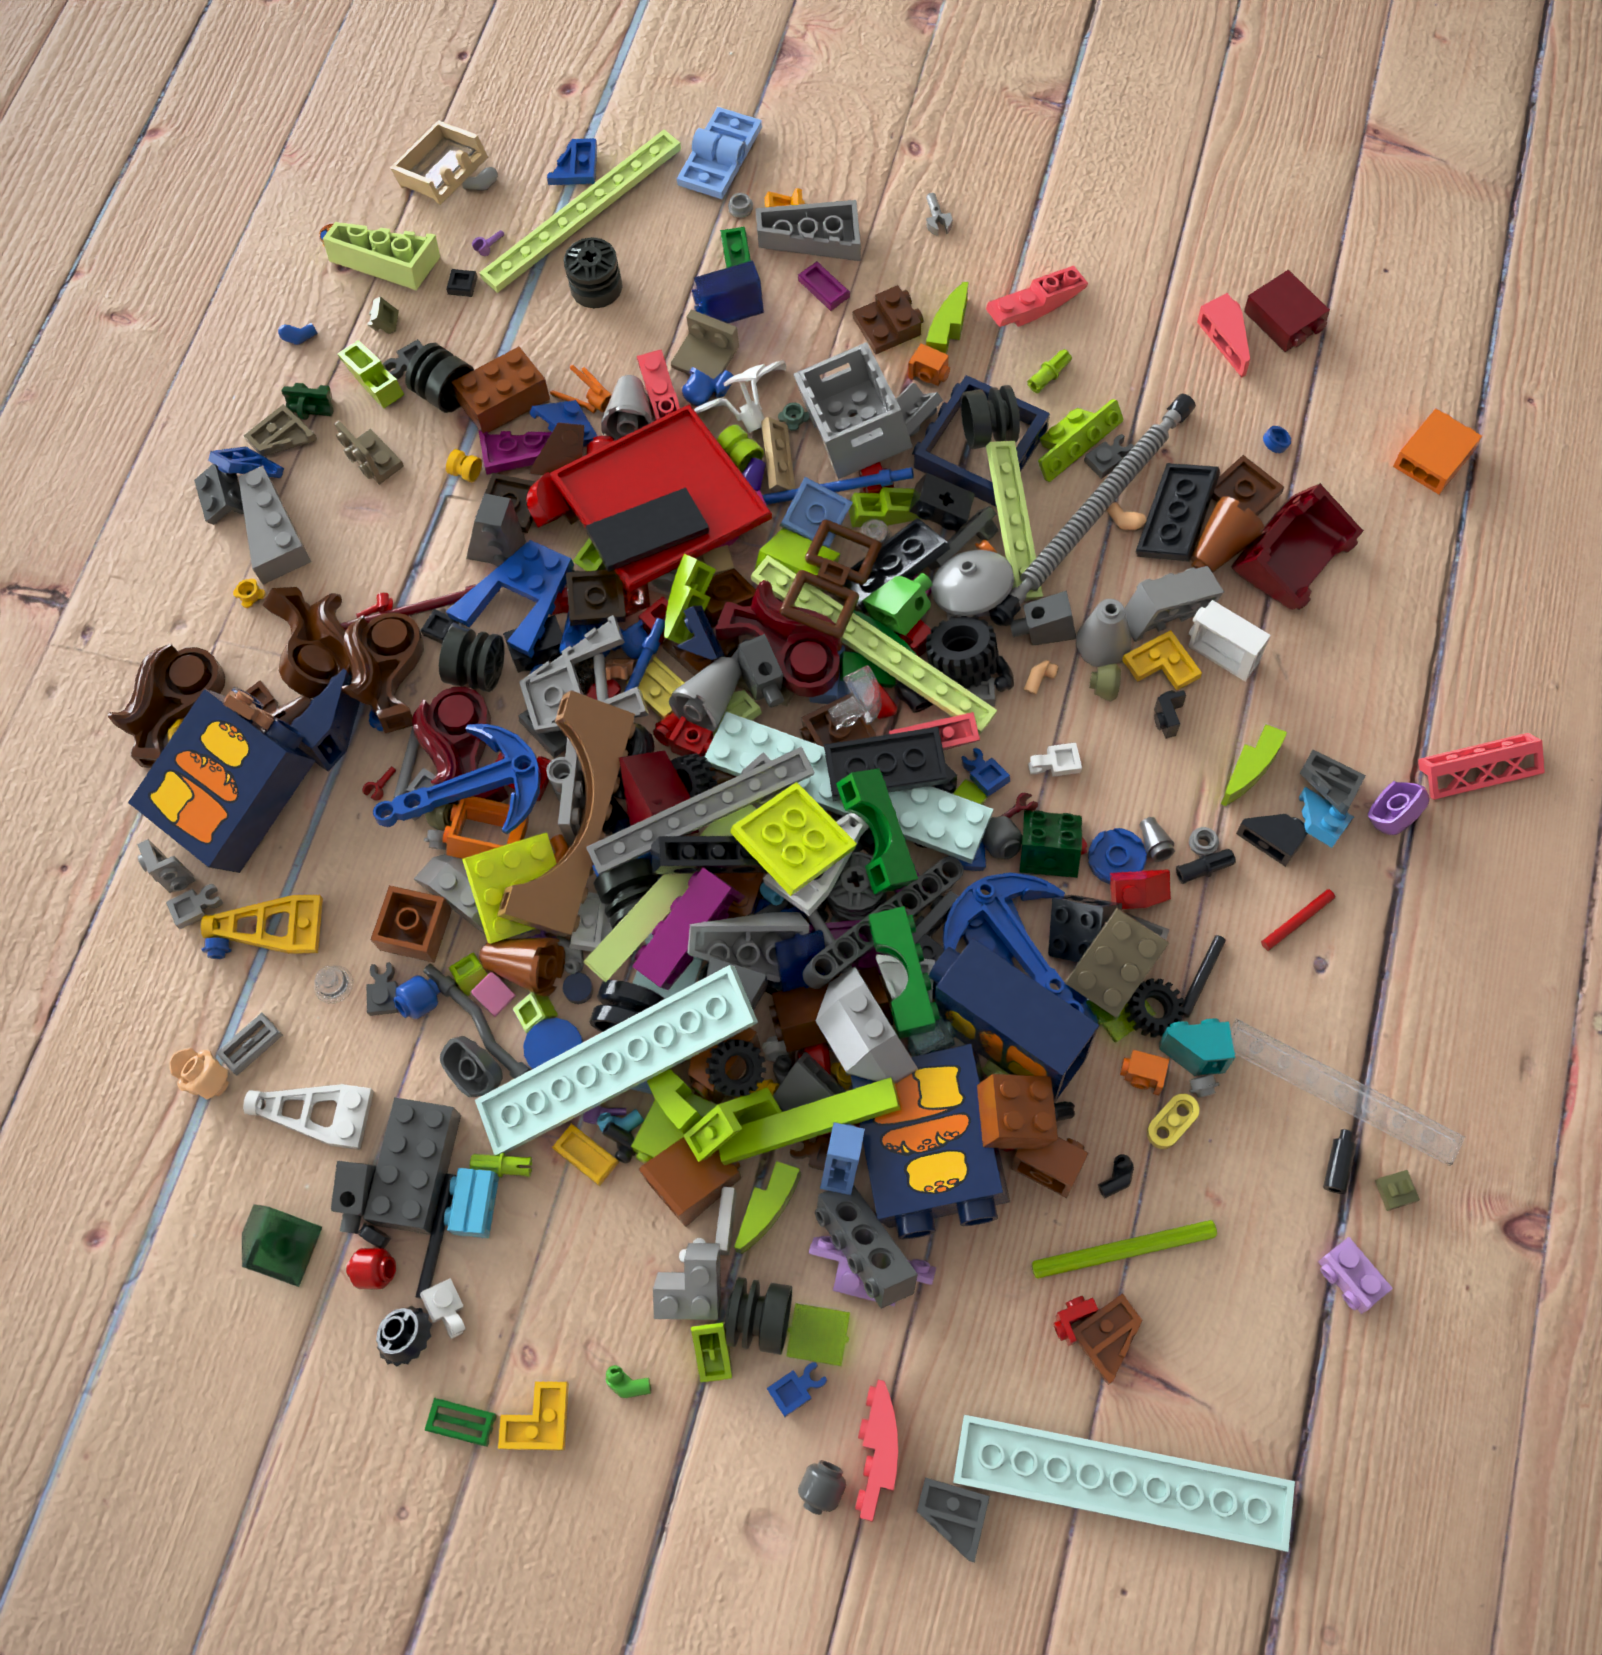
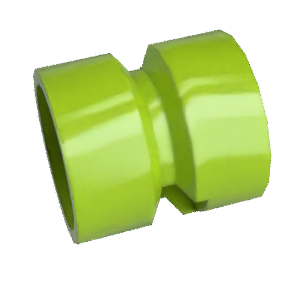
M739 425L729 426L717 438L718 443L741 473H743L751 458H757L761 461L763 459L764 450L753 439H749L748 434Z

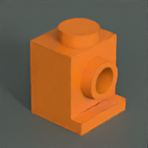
M921 343L908 363V378L913 380L916 376L923 382L939 386L941 381L945 382L950 373V367H948L949 355Z
M1133 1050L1130 1058L1124 1057L1120 1075L1125 1076L1124 1080L1131 1082V1085L1135 1088L1144 1090L1149 1089V1087L1154 1088L1153 1094L1159 1096L1164 1086L1170 1059Z

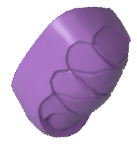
M1393 781L1375 800L1368 812V817L1374 827L1382 833L1397 835L1415 822L1428 807L1429 794L1422 785Z

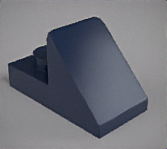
M702 605L692 606L684 610L686 627L691 633H694L695 637L677 645V647L711 660L724 657L725 655Z

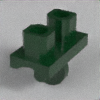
M295 383L293 387L284 386L281 390L282 395L285 397L286 407L291 412L297 413L300 419L307 420L310 414L332 416L333 414L332 394L329 386L320 385L317 389H311L304 383Z

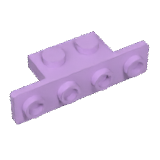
M814 1237L810 1245L809 1254L839 1261L833 1291L876 1302L874 1298L868 1296L864 1283L858 1274H854L850 1270L847 1258L841 1250L835 1248L831 1237ZM908 1260L918 1274L917 1282L932 1285L936 1267L930 1266L924 1260Z

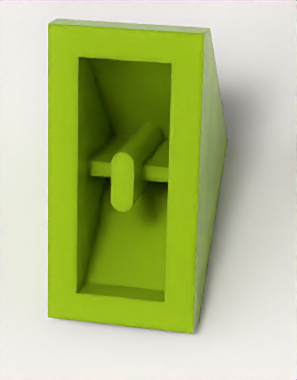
M716 1323L691 1327L700 1383L732 1379L730 1349L726 1344L727 1332L725 1324Z

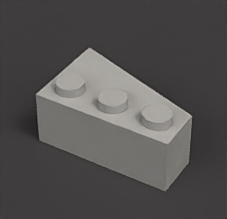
M1205 566L1197 569L1192 567L1182 573H1169L1162 578L1155 580L1146 579L1139 583L1137 590L1124 608L1133 640L1137 642L1143 639V634L1151 629L1156 628L1158 632L1166 629L1165 623L1176 618H1180L1181 622L1195 616L1201 607L1206 608L1212 600L1217 602L1224 591L1209 567Z

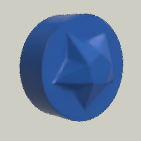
M1280 426L1270 427L1263 435L1266 447L1272 452L1283 453L1291 445L1289 433Z

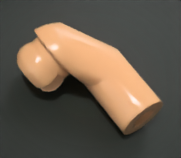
M1117 502L1112 503L1106 510L1116 525L1123 530H1137L1144 527L1147 521L1142 513L1124 512Z
M1044 660L1034 666L1030 671L1023 690L1036 695L1045 676L1051 679L1056 677L1059 669L1058 665Z

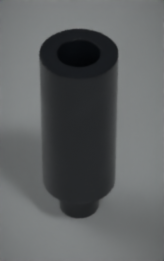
M1341 1129L1339 1138L1333 1139L1323 1188L1329 1192L1346 1194L1356 1149V1144L1352 1142L1353 1132L1350 1130Z

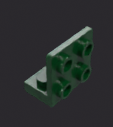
M1040 810L1024 811L1019 872L1078 878L1082 851V816L1071 813H1047Z

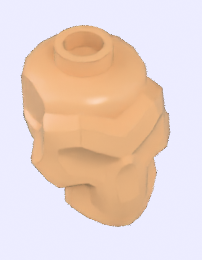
M192 1048L179 1050L172 1055L169 1063L172 1076L179 1079L177 1085L180 1091L200 1095L207 1100L215 1095L220 1096L228 1087V1070L219 1064V1061L212 1056L211 1051L201 1050L197 1053Z

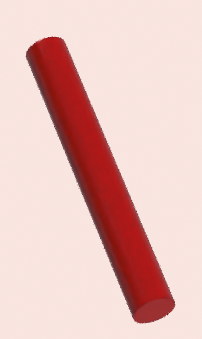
M1330 889L1325 890L1262 940V946L1267 951L1271 950L1335 899L1334 893Z

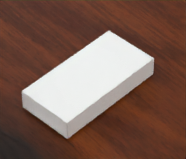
M723 1187L721 1191L715 1243H720V1255H730L737 1196L736 1190L733 1187Z

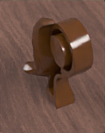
M298 587L272 588L263 603V607L272 614L287 621L291 628L292 636L281 654L278 670L282 680L288 687L300 695L314 698L323 692L331 678L338 675L343 668L347 670L351 677V668L343 647V637L346 630L340 625L335 615L336 610L342 603L341 595L331 593L310 606L304 601L302 592Z
M396 612L385 613L373 618L369 623H367L364 616H360L348 626L343 637L344 652L351 668L352 680L350 685L342 686L341 690L351 698L370 705L373 713L379 719L384 733L413 726V716L410 708L396 699L394 695L398 686L416 667L424 651L420 629L415 620L406 614Z
M171 643L153 650L142 660L135 678L134 691L128 705L120 712L108 713V718L115 726L134 736L135 744L131 750V757L141 767L151 768L164 749L163 741L168 730L178 719L186 717L204 689L221 694L225 686L224 671L215 657L207 650L190 647L177 651Z

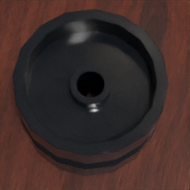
M607 980L606 983L603 981L597 996L603 1005L593 1008L589 1023L598 1031L604 1032L661 1002L664 998L658 993L637 984L618 980Z

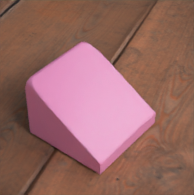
M490 972L471 991L474 998L494 1017L516 997L493 972Z

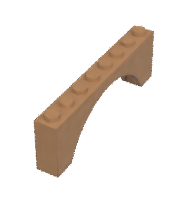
M572 690L562 696L555 723L572 743L584 773L586 799L582 823L571 847L549 871L527 883L505 888L497 914L498 917L562 937L571 936L572 932H576L580 923L578 911L588 895L587 880L594 872L592 867L594 863L586 847L604 839L602 828L604 821L609 819L612 812V805L610 804L612 793H616L620 784V777H617L620 769L619 758L628 756V751L625 750L626 744L632 738L636 724L633 723L634 713Z

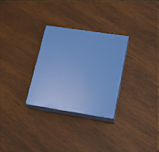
M804 477L780 526L813 540L823 520L827 519L841 525L853 502ZM828 532L823 546L829 548L836 535Z

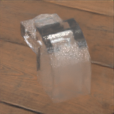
M866 665L843 677L845 688L850 698L828 709L836 730L853 725L860 717L863 718L866 725H869L876 719L881 710L882 698L879 684L869 665Z

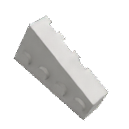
M261 466L239 476L252 569L261 583L266 584L310 563L311 560L264 467Z

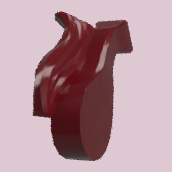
M763 580L759 583L751 606L742 607L732 602L725 603L715 628L717 640L730 639L741 635H749L756 638L765 634L783 673L782 683L789 691L802 697H816L823 695L833 688L839 677L840 658L838 651L842 648V639L834 638L780 614V607L783 602L775 597L769 581ZM793 607L835 625L830 618L806 608Z
M463 686L443 690L433 698L430 705L426 700H423L413 714L412 723L416 739L430 756L437 769L436 778L431 780V784L434 786L479 769L478 764L486 743L468 733L466 727L470 724L491 725V715L483 697L476 690ZM502 786L474 795V797L503 802L509 798L505 787Z

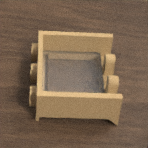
M438 121L391 167V170L401 188L407 187L427 195L441 205L488 156L478 135Z

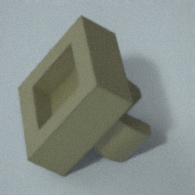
M382 297L373 300L372 310L369 312L371 318L367 325L375 331L382 329L387 334L396 331L399 310Z
M1408 1170L1375 1180L1387 1211L1416 1203L1420 1200Z

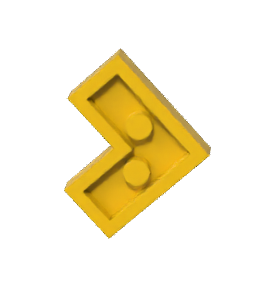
M1171 630L1123 655L1122 659L1137 682L1162 669L1176 690L1200 679L1202 675L1198 666Z
M535 1381L533 1415H500L498 1449L565 1450L569 1383Z

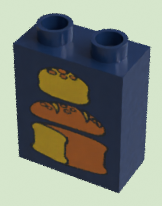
M233 687L232 691L235 693L240 690L254 699L252 703L262 710L264 705L258 699L240 688ZM204 689L128 803L207 867L240 873L315 763V760L298 748L305 736L290 724L281 719L274 718V721L267 730L253 720H248L223 705L226 696Z
M972 938L961 954L948 947L935 962L929 973V978L934 981L932 999L937 1004L940 1020H935L936 1024L964 1044H972L978 1054L990 1060L1010 1075L1051 1077L1055 1103L1086 1061L1099 1024L974 938Z
M972 1044L911 1057L918 1070L895 1084L901 1110L860 1122V1128L865 1129L863 1145L877 1219L888 1228L896 1227L899 1239H913L936 1232L934 1219L958 1214L961 1226H974L997 1220L996 1205L1009 1203L1010 1198L999 1148L983 1147L977 1085L984 1080L979 1056ZM851 1075L853 1089L877 1082Z

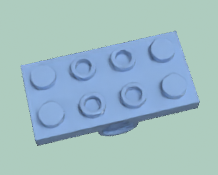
M717 107L706 128H698L694 134L692 152L677 177L678 186L723 199L762 129V120Z

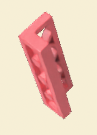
M1529 733L1418 759L1419 770L1428 775L1430 797L1434 800L1545 773L1542 740ZM1534 754V767L1522 769L1518 766L1526 755ZM1506 761L1509 763L1503 774L1495 776L1491 773L1498 762ZM1477 767L1482 770L1475 781L1466 782L1463 780L1471 768ZM1450 774L1454 777L1447 788L1438 789V776Z

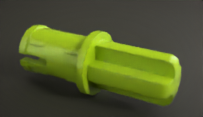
M1063 349L1049 362H1044L1041 365V369L1027 381L1029 388L1033 392L1039 393L1051 380L1058 378V373L1072 360L1068 350Z
M500 1153V1156L473 1154L470 1158V1169L493 1171L501 1178L503 1175L530 1177L532 1168L519 1167V1165H532V1157L505 1156V1153Z

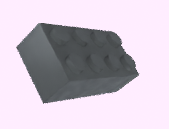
M394 1097L363 1217L364 1220L375 1226L431 1235L445 1174L448 1172L461 1119V1114L454 1107Z

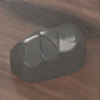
M465 1036L450 1039L440 1054V1063L457 1088L468 1097L483 1096L498 1088L501 1084L503 1073L498 1063L485 1049Z

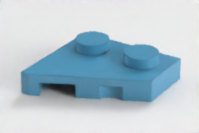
M1305 787L1299 796V800L1305 803L1301 811L1306 821L1304 823L1306 832L1332 848L1354 816L1349 814L1348 811L1345 815L1341 814L1328 800Z

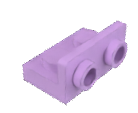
M1350 1237L1346 1238L1318 1261L1322 1266L1320 1271L1331 1284L1336 1283L1344 1293L1342 1297L1347 1305L1353 1310H1358L1361 1314L1369 1310L1377 1301L1393 1289Z

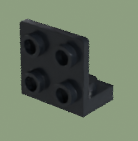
M1073 894L1053 897L1048 955L1050 957L1079 962L1116 908L1122 910V903Z

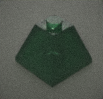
M253 1204L242 1231V1267L299 1287L322 1226L268 1206Z

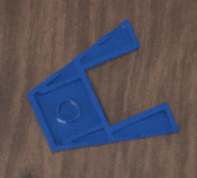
M529 540L452 605L446 613L451 619L459 623L462 622L470 628L501 587L536 602L535 606L507 641L511 648L532 658L535 653L533 650L537 639L541 640L545 631V621L549 614L552 615L556 607L554 604L559 592L562 593L567 583L566 573L572 572L574 563L571 558Z

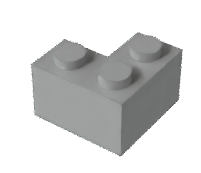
M688 1243L684 1258V1272L657 1273L653 1287L654 1319L718 1320L721 1306L720 1243Z

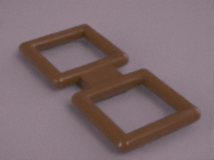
M823 520L805 555V561L820 568L817 575L805 570L797 572L780 607V614L834 638H841L859 600V594L856 591L844 587L846 579L859 585H864L867 582L881 550V542L830 520ZM828 532L869 548L859 572L830 559L818 556ZM804 583L846 600L835 625L793 608Z

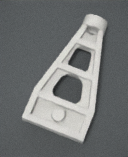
M854 813L845 815L836 821L856 843H858L861 835L869 828L868 824ZM852 852L827 869L820 879L812 880L792 896L769 873L763 878L764 884L810 916L829 896Z
M344 1084L274 1092L249 1090L244 1099L243 1110L245 1114L261 1116L330 1146L360 1150L374 1091L371 1088ZM285 1101H305L300 1119L289 1118L281 1114ZM322 1101H335L337 1103L333 1124L330 1127H323L311 1121L310 1118L314 1104Z

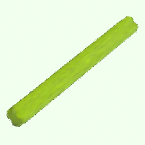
M1208 1220L1034 1260L1032 1262V1270L1035 1278L1039 1279L1212 1239L1217 1236V1229L1214 1221Z

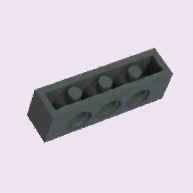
M853 1185L851 1195L833 1191H825L819 1194L817 1209L815 1210L816 1219L820 1226H825L831 1235L835 1248L843 1252L847 1258L850 1270L854 1274H858L864 1283L868 1296L874 1298L880 1308H884L913 1295L918 1276L917 1272L877 1219L856 1187Z

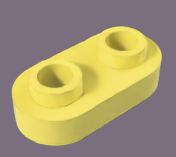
M1188 1094L1175 1095L1156 1115L1147 1128V1138L1154 1147L1168 1149L1188 1130L1199 1115L1200 1109L1196 1099ZM1177 1108H1185L1187 1115L1180 1116L1177 1113ZM1157 1130H1165L1168 1137L1165 1139L1160 1138L1157 1135Z

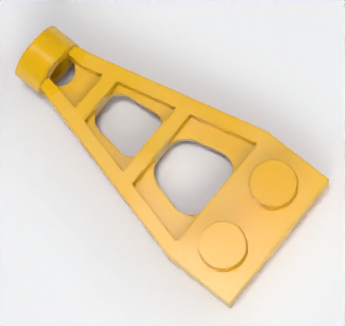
M290 895L214 915H204L201 920V934L203 938H225L288 954L318 953L323 898L321 895ZM282 912L289 913L287 935L279 937L266 933V921L269 916ZM257 916L256 933L237 932V924L240 918Z

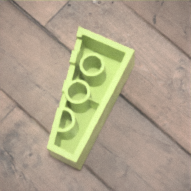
M335 222L323 237L330 262L414 290L419 288L440 258L435 234H426V237L415 236V232L404 231V234L391 233L390 229L387 228L368 230L367 226Z

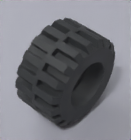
M954 616L949 618L948 621H941L939 626H934L931 629V634L927 635V643L925 644L929 664L965 689H970V686L973 685L976 687L982 685V681L987 682L991 679L990 674L996 673L997 666H999L996 634L991 625L988 626V622L984 619L979 621V617L975 616L971 618L967 616L955 618Z

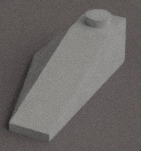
M770 912L690 924L687 953L690 956L710 961L712 957L766 974L767 980L774 982L804 981L803 971L806 962L810 925L800 912Z

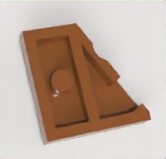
M1123 1293L1073 1329L1077 1343L1108 1385L1114 1381L1117 1371L1130 1348V1344L1143 1321Z

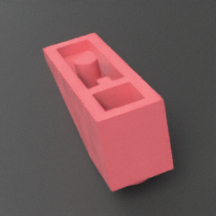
M1226 293L1201 306L1197 323L1242 378L1246 375L1250 362L1243 313L1239 303Z
M974 712L889 731V734L938 727L943 751L980 741Z

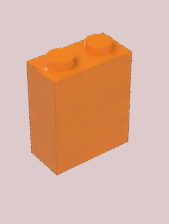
M1435 408L1401 449L1393 467L1440 495L1474 453L1482 436L1472 428L1466 427L1450 415Z

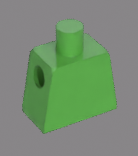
M921 573L913 581L899 575L862 601L871 618L879 621L891 630L906 635L931 607L926 591L933 584L924 573Z

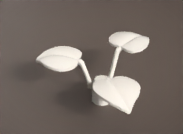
M778 361L768 366L762 364L749 368L742 374H737L723 383L724 386H728L733 382L740 383L747 404L739 407L741 413L724 397L708 401L696 407L694 411L700 413L712 407L726 406L736 416L738 421H743L748 433L761 428V421L765 418L761 412L762 408L759 402L756 383L764 374L770 371H786L785 361ZM744 381H751L754 401H751Z

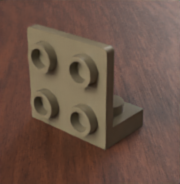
M691 309L686 317L689 334L671 361V367L686 374H689L690 369L694 367L714 379L720 373L723 374L739 348L737 327Z
M340 421L335 423L339 432L336 437L345 447L344 453L352 463L357 461L360 464V470L368 479L372 477L380 485L404 467L396 454L371 429L356 439Z

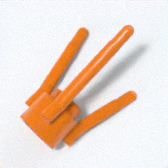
M571 365L570 369L590 387L586 394L589 403L554 390L550 391L552 396L565 401L576 400L579 406L588 409L593 414L597 410L605 412L612 396L585 367L582 368L581 372L574 365Z

